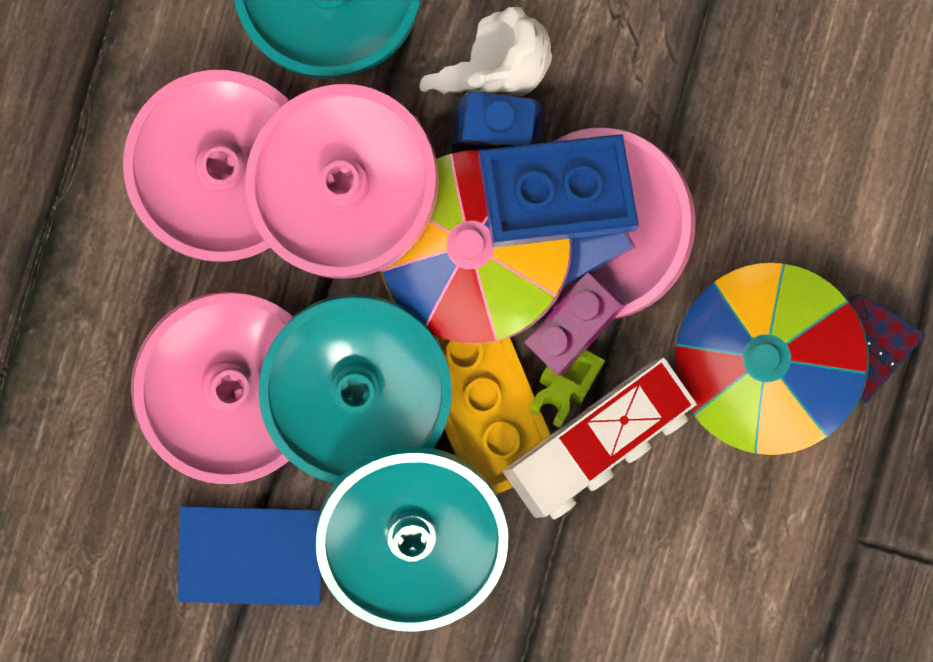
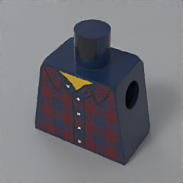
M855 294L848 300L859 315L869 347L868 377L859 403L866 404L923 340L926 334L866 296Z

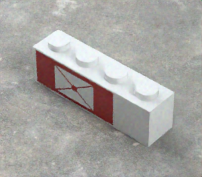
M664 357L651 361L563 425L561 429L559 428L514 461L502 472L535 518L550 515L553 520L557 519L577 504L573 496L584 488L588 487L590 491H594L608 482L614 476L611 468L624 458L628 463H631L652 448L648 441L662 431L667 436L683 426L689 420L685 413L697 404Z

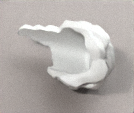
M508 7L502 12H495L479 22L476 40L472 45L470 62H460L457 65L444 67L439 73L424 76L420 82V91L427 92L430 89H434L443 94L468 91L512 97L524 96L540 83L551 64V43L548 32L535 18L526 16L520 7Z

